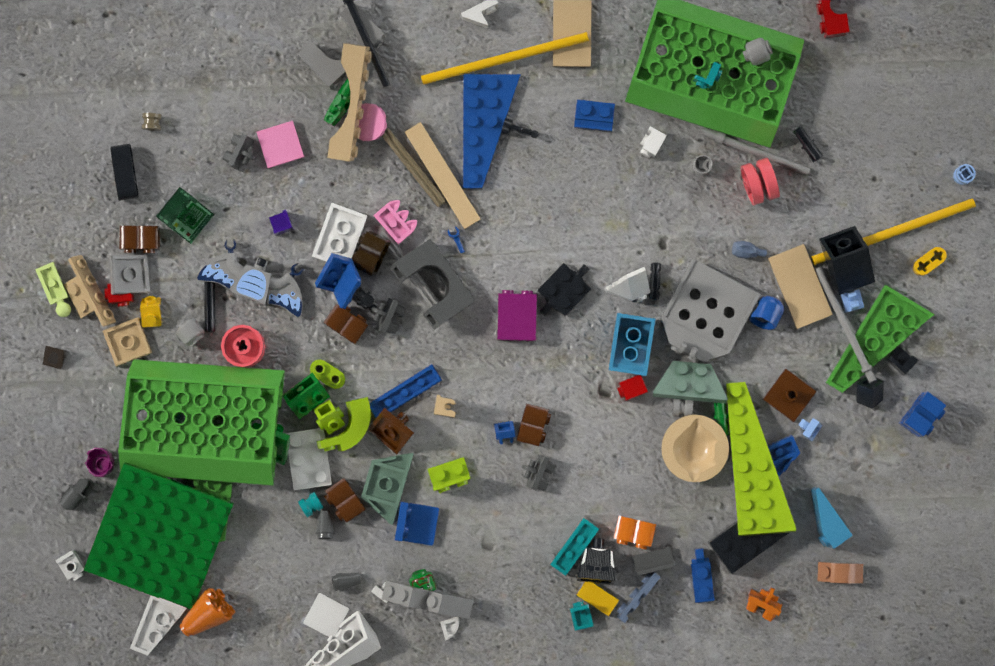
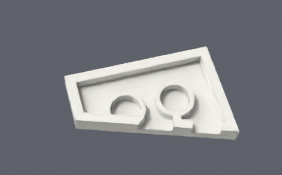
M150 596L130 649L149 655L187 608L162 598Z

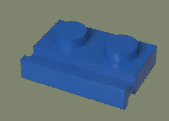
M577 99L574 128L612 132L615 104Z

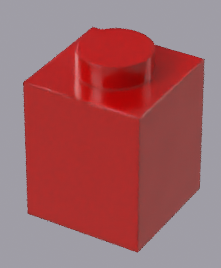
M641 375L618 383L620 387L617 388L620 398H625V401L648 392Z

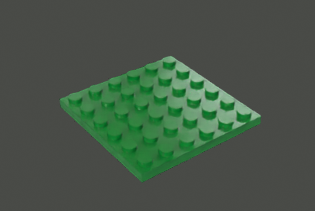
M124 462L84 571L151 596L168 600L190 610L197 601L234 503Z

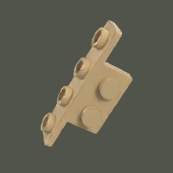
M82 255L69 258L68 261L76 277L63 285L80 318H84L95 311L103 327L114 324L116 320L113 312L101 293L86 260Z

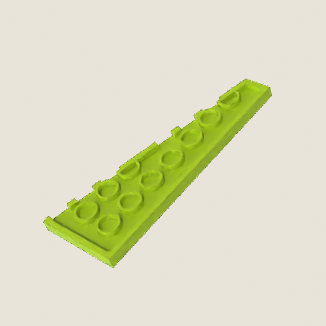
M746 382L726 383L738 535L748 536L796 532V526Z

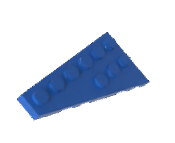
M463 74V189L483 188L501 135L502 126L507 117L521 74Z

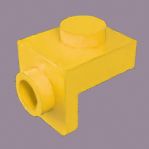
M148 296L141 299L142 327L162 326L160 297Z

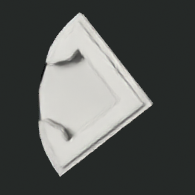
M459 617L440 621L445 640L450 639L457 632Z

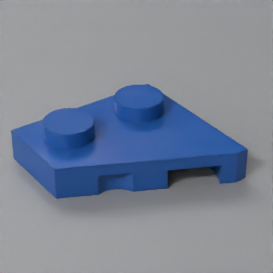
M793 435L767 445L778 477L788 469L790 463L800 454Z

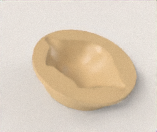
M688 415L676 420L669 426L662 440L661 451L664 463L672 474L684 481L702 482L713 478L722 470L728 458L729 443L724 430L717 422L702 415Z

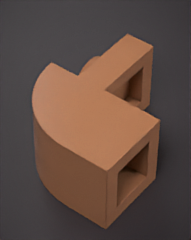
M818 562V581L863 583V564Z

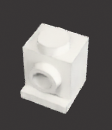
M650 126L647 131L650 135L645 134L640 143L643 145L640 153L645 157L650 158L652 156L655 158L667 135Z
M75 550L55 560L67 580L73 579V581H76L84 576L82 572H84L85 566ZM70 563L74 565L72 571L68 569Z

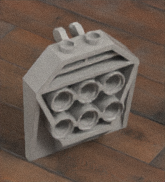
M692 258L660 318L667 343L672 346L671 350L678 354L685 353L689 355L688 359L695 363L729 354L760 293ZM691 290L699 292L698 300L690 298ZM708 299L716 301L715 309L707 307ZM725 308L733 310L732 318L725 317ZM681 310L688 312L689 318L687 320L680 319L679 312ZM698 319L705 321L706 326L704 329L697 328L696 321ZM715 328L722 330L723 335L721 338L714 337L713 330Z

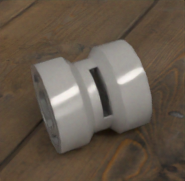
M707 155L698 156L692 165L694 173L699 176L707 175L712 169L713 162Z
M673 399L672 416L692 415L693 400Z

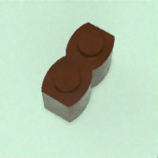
M120 226L119 249L124 250L126 254H135L136 250H143L144 254H155V250H160V227Z
M336 304L323 323L356 345L368 327L366 324L367 320L359 314L357 316L352 315L349 307L342 309Z
M526 403L516 440L535 446L544 443L546 432H543L545 424L549 425L551 414L548 413L549 409Z
M345 478L325 490L327 495L324 497L330 506L335 505L338 510L335 513L341 522L345 520L348 523L366 510Z

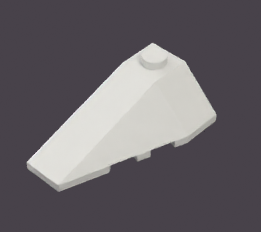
M645 267L631 272L618 279V281L613 282L612 285L605 287L606 292L631 302L636 300L638 303L647 299L650 289Z
M356 611L339 625L341 629L334 637L330 636L327 639L328 644L322 650H318L305 666H351L367 659L378 651L381 646L374 630L363 615Z

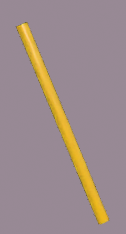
M584 32L421 75L422 83L425 85L588 42V34Z
M973 198L863 237V240L867 246L974 208L976 207ZM823 252L811 256L814 265L826 261Z

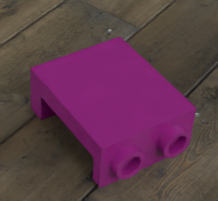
M502 290V293H498L497 340L536 341L537 294H533V291L528 290L521 291V294H514V290Z

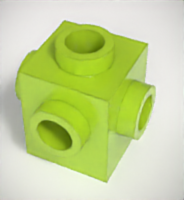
M330 399L313 409L318 417L316 420L321 430L325 429L329 435L345 425L342 417H344L343 412L339 406L335 408Z

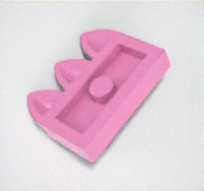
M393 200L373 216L399 245L413 233L417 226V220L405 222L409 211L402 210L396 213L400 206V200Z

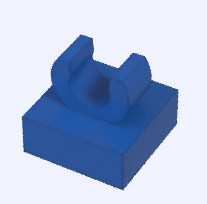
M513 421L495 423V434L499 443L502 445L505 438H510V443H513V437H516Z

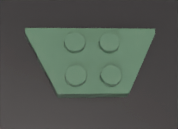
M672 361L654 389L652 396L727 403V396L712 365L704 363Z
M413 453L375 459L370 464L361 498L391 525L394 524L413 459Z

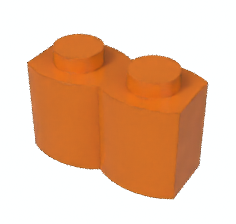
M618 515L613 538L617 539L616 543L628 545V542L636 543V548L646 550L647 546H652L656 524Z

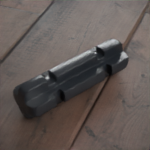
M653 262L650 269L652 273L650 274L649 289L651 291L649 299L659 300L660 292L658 290L660 289L661 274L659 272L661 271V263Z

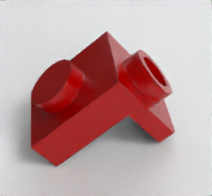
M111 283L107 284L104 292L108 303L118 304V307L129 306V303L134 302V295L131 293L112 295Z

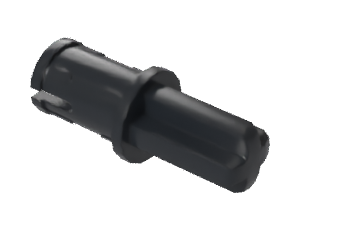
M799 126L796 128L794 134L803 146L801 149L807 152L812 162L814 163L823 157L814 143L815 140L810 139L803 127Z

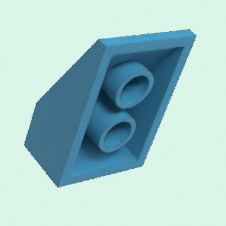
M621 313L616 314L608 370L647 376L656 319Z
M814 487L811 489L817 532L820 535L818 539L824 547L835 549L853 535L820 488Z

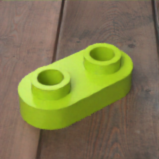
M318 359L312 362L310 366V372H313L318 380L330 388L340 389L344 386L346 381L345 375L326 361ZM319 365L323 367V371L320 373L316 371V367ZM333 376L339 377V381L337 383H333Z

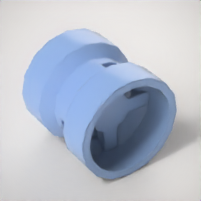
M963 164L956 168L953 178L957 184L966 185L975 178L976 171L971 165Z

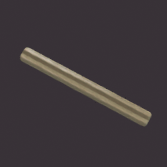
M387 128L382 135L384 140L436 206L440 207L445 203L443 196L391 130Z

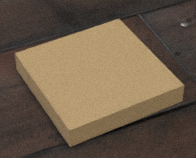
M139 317L103 330L116 367L152 354Z

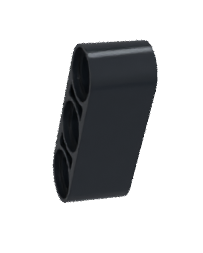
M130 143L111 146V158L119 201L139 198Z

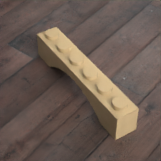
M343 43L341 64L349 80L351 91L350 106L343 125L330 138L327 158L350 162L354 161V158L357 157L358 147L356 142L361 134L359 120H362L364 113L361 106L362 101H365L366 98L364 85L369 78L367 64L370 63L372 52L369 51L370 47Z

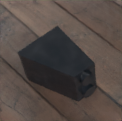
M856 226L819 239L833 285L839 295L875 282L869 248Z

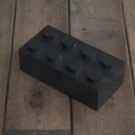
M736 521L709 540L708 544L728 572L733 574L790 532L739 536L738 523Z

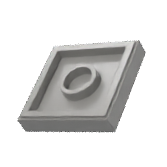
M147 255L109 256L112 295L150 293Z

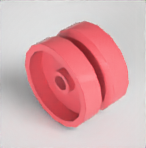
M768 158L758 160L756 162V169L751 163L740 167L743 184L753 206L763 203L764 195L768 200L780 197L777 179Z
M233 326L222 338V354L229 363L236 367H253L261 361L265 354L264 338L259 331L251 326ZM245 343L248 346L247 349L241 350V344Z

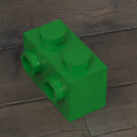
M313 372L283 394L285 402L299 420L330 397Z

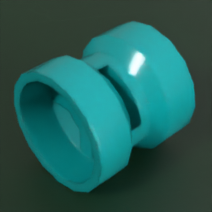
M315 492L311 493L307 500L301 499L298 501L307 518L313 515V511H320L324 508Z

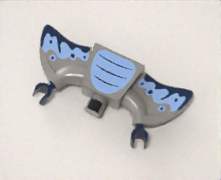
M234 239L233 247H229L227 240L225 241L224 246L228 250L227 254L219 255L210 260L197 275V280L219 283L231 290L230 292L263 305L267 303L283 307L296 317H301L302 294L297 282L293 278L304 271V268L300 272L295 271V267L299 263L294 264L291 267V272L289 274L286 273L281 278H274L270 273L265 272L268 261L257 257L254 267L249 265L244 267L237 262L236 253H234L236 240Z

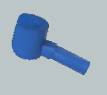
M455 226L457 231L455 235H451L448 229V235L456 242L460 253L465 252L459 239V229Z

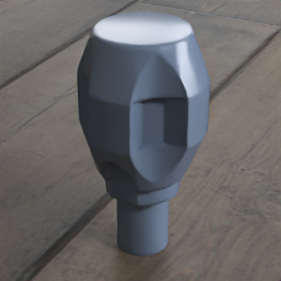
M736 241L732 246V254L738 258L766 257L767 250L759 249L750 242Z

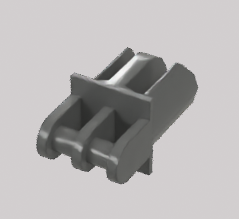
M82 478L75 486L73 484L69 485V488L61 497V506L66 510L76 509L84 498L87 497L84 493L90 486V480Z

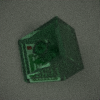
M179 187L156 217L191 244L215 214Z

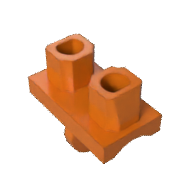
M772 587L768 591L761 589L760 593L751 589L746 609L756 613L759 606L764 608L765 611L762 617L771 622L776 615L779 616L782 612V604L777 602L779 597L773 594L775 589Z

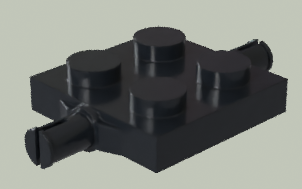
M563 263L537 290L547 302L539 311L546 316L553 308L566 317L592 290L582 278L590 269L583 264L576 272Z

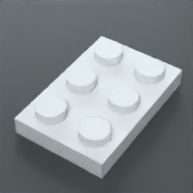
M331 203L312 257L327 262L331 253L352 258L368 216Z
M318 428L285 433L290 435L288 455L293 489L301 490L332 485L328 452H324V448L318 449L316 441L326 439L324 429Z

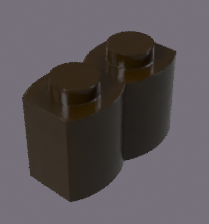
M367 231L366 234L363 233L359 240V250H356L352 256L356 269L370 276H376L391 241L372 231Z

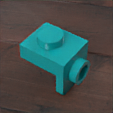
M714 62L706 79L695 75L693 81L696 82V86L706 89L711 88L714 81L718 82L722 71L719 70L721 64Z
M584 601L573 603V607L569 609L574 630L593 627L589 604H584Z

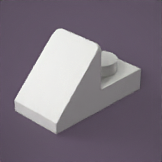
M486 0L462 12L461 18L464 21L488 28L483 14L489 15L495 12L496 7H498V1Z

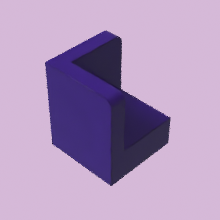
M287 210L269 217L275 236L294 230Z

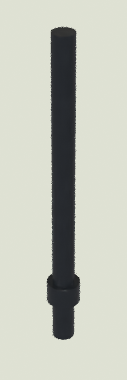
M342 0L349 9L364 45L370 47L369 51L372 52L371 61L383 88L389 86L390 82L353 2L355 0Z

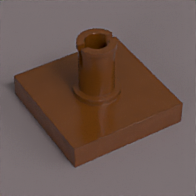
M784 369L762 400L786 418L795 422L817 391L790 371Z
M384 408L368 430L395 454H398L414 432L405 425L409 421L407 415L401 420L405 413L400 412L395 417Z

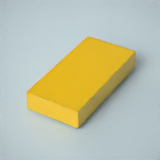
M584 582L576 594L607 616L611 614L619 601L590 582Z

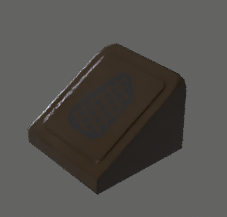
M46 346L42 365L62 369L66 351Z

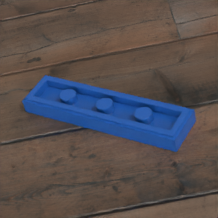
M431 364L369 403L371 412L375 418L378 417L384 408L391 413L438 384L442 379Z

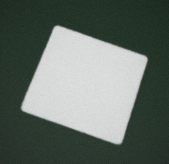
M319 593L303 623L328 637H334L349 608Z

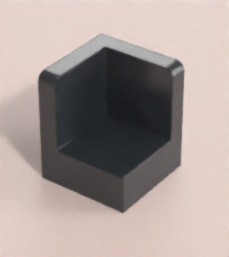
M900 346L886 359L902 375H906L919 361L913 355L910 356Z
M867 377L857 383V403L871 409L883 401L884 381L876 378L874 382L869 383Z

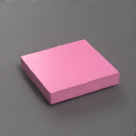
M293 121L257 131L268 169L305 158Z

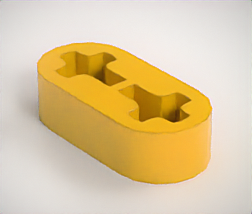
M935 247L914 262V273L924 276L946 260V251L941 247ZM934 251H935L936 253L941 252V254H942V255L940 256V259H941V260H939V259H935L934 261H931V260H930V259L935 255V254H934ZM919 262L921 264L925 262L929 263L925 267V272L923 270L919 271L917 269L919 267Z

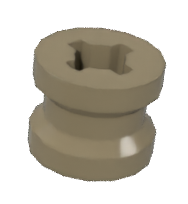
M142 114L144 119L142 124L143 130H161L159 120L162 118L161 114Z

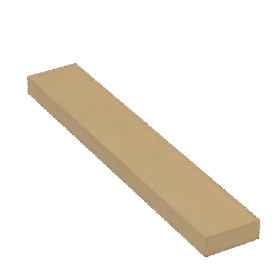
M420 122L405 131L406 136L464 230L481 220L422 123Z

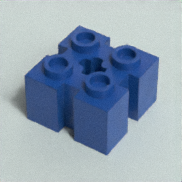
M928 391L922 392L899 424L916 437L928 436L934 429L932 423L937 419L940 420L945 414L944 408L946 405Z

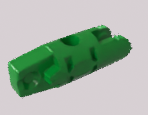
M348 79L345 80L324 117V121L334 127L350 106L351 91Z

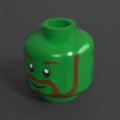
M426 569L413 572L409 578L410 586L431 591L436 590L433 574L430 571H426Z

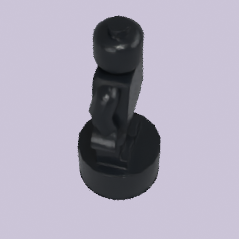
M507 118L504 120L501 133L509 135L511 131H517L522 135H531L532 138L539 136L538 131L513 125V120Z
M361 287L356 289L353 296L357 299L358 303L356 304L358 306L360 305L364 309L369 308L370 311L373 307L377 308L373 304L374 298L370 295L369 291L365 293Z

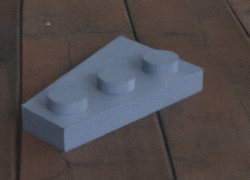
M655 572L652 574L647 573L641 581L644 584L639 589L635 588L629 595L631 598L627 604L622 603L618 608L617 612L619 614L617 617L625 623L628 620L627 615L639 606L640 600L650 592L661 578Z

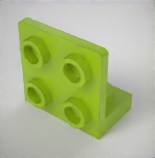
M464 457L427 469L433 490H438L439 493L450 490L449 486L454 484L457 487L468 484L467 480L471 479Z

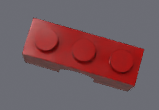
M818 0L819 4H816L817 14L821 15L822 22L819 23L821 34H824V38L848 35L850 30L847 13L836 14L830 8L831 0Z

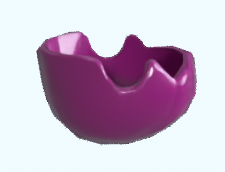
M94 447L87 452L88 458L85 464L90 474L95 477H105L113 471L115 460L110 451L105 448Z

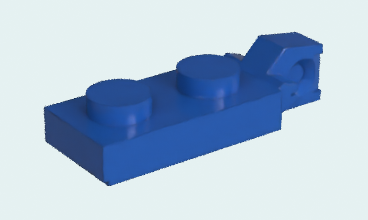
M702 548L695 549L696 559H691L695 603L715 601L709 558H704Z

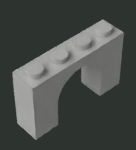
M355 4L374 48L378 49L385 42L383 40L385 34ZM346 7L339 16L356 34L357 45L365 46L349 9ZM312 41L298 53L299 58L330 90L333 87L337 88L344 81L342 78L346 75V71L341 64V60L328 58Z

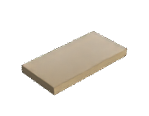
M553 0V41L587 32L589 38L588 42L554 50L553 67H591V0Z
M804 244L768 258L796 329L833 315Z

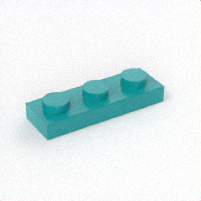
M583 518L550 565L566 576L599 528Z

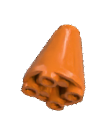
M208 588L203 592L180 624L181 631L187 637L194 636L232 619L235 610L224 599L225 594L219 588L217 590Z

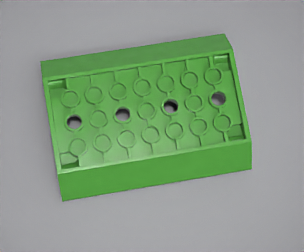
M657 0L625 102L770 148L800 60L804 39L682 0ZM761 37L769 41L773 54L770 55L769 61L754 66L750 61L746 62L743 51L746 50L745 45L747 42ZM662 45L667 49V53L662 56L658 55L656 48ZM695 57H700L703 60L701 67L693 65L692 60ZM713 63L721 64L719 70L722 71L718 82L714 81L712 87L706 89L696 86V82L693 81L695 75L706 79ZM731 69L739 71L740 76L737 79L730 77L729 71ZM769 80L774 81L776 89L768 90L766 82Z
M134 359L126 379L118 450L120 472L125 462L167 478L273 486L277 447L275 446L278 409H281L285 370ZM142 410H145L147 412V418L143 421H140L138 419V413ZM180 413H183L185 415V421L181 424H178L176 422V416ZM217 416L223 417L224 421L221 426L214 425V419ZM255 419L262 421L259 429L252 428V422Z

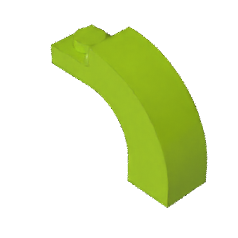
M368 397L345 402L349 416L345 430L337 436L316 441L318 449L324 448V452L336 449L335 445H337L338 451L342 452L355 446L364 437L371 418Z

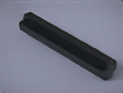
M204 282L205 332H215L214 282Z

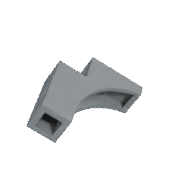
M387 580L382 595V600L406 607L470 619L474 600L462 596L426 590Z

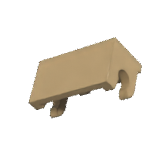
M437 395L434 415L455 418L456 412L446 410L451 408L447 404L455 405V401Z

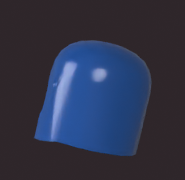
M764 296L758 301L759 305L751 313L749 320L759 328L773 330L776 329L784 313V305L773 296ZM755 317L763 318L767 322H760Z

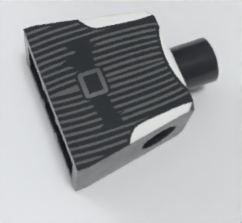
M594 538L592 548H585L577 581L614 584L612 550L604 549V539Z

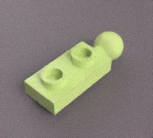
M51 262L35 269L50 305L57 303V315L60 317L69 316L71 307L68 303L64 302L69 296L55 263Z

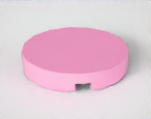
M364 103L361 106L364 110L363 118L359 120V127L361 128L359 139L362 141H374L379 139L387 128L386 114L376 104Z

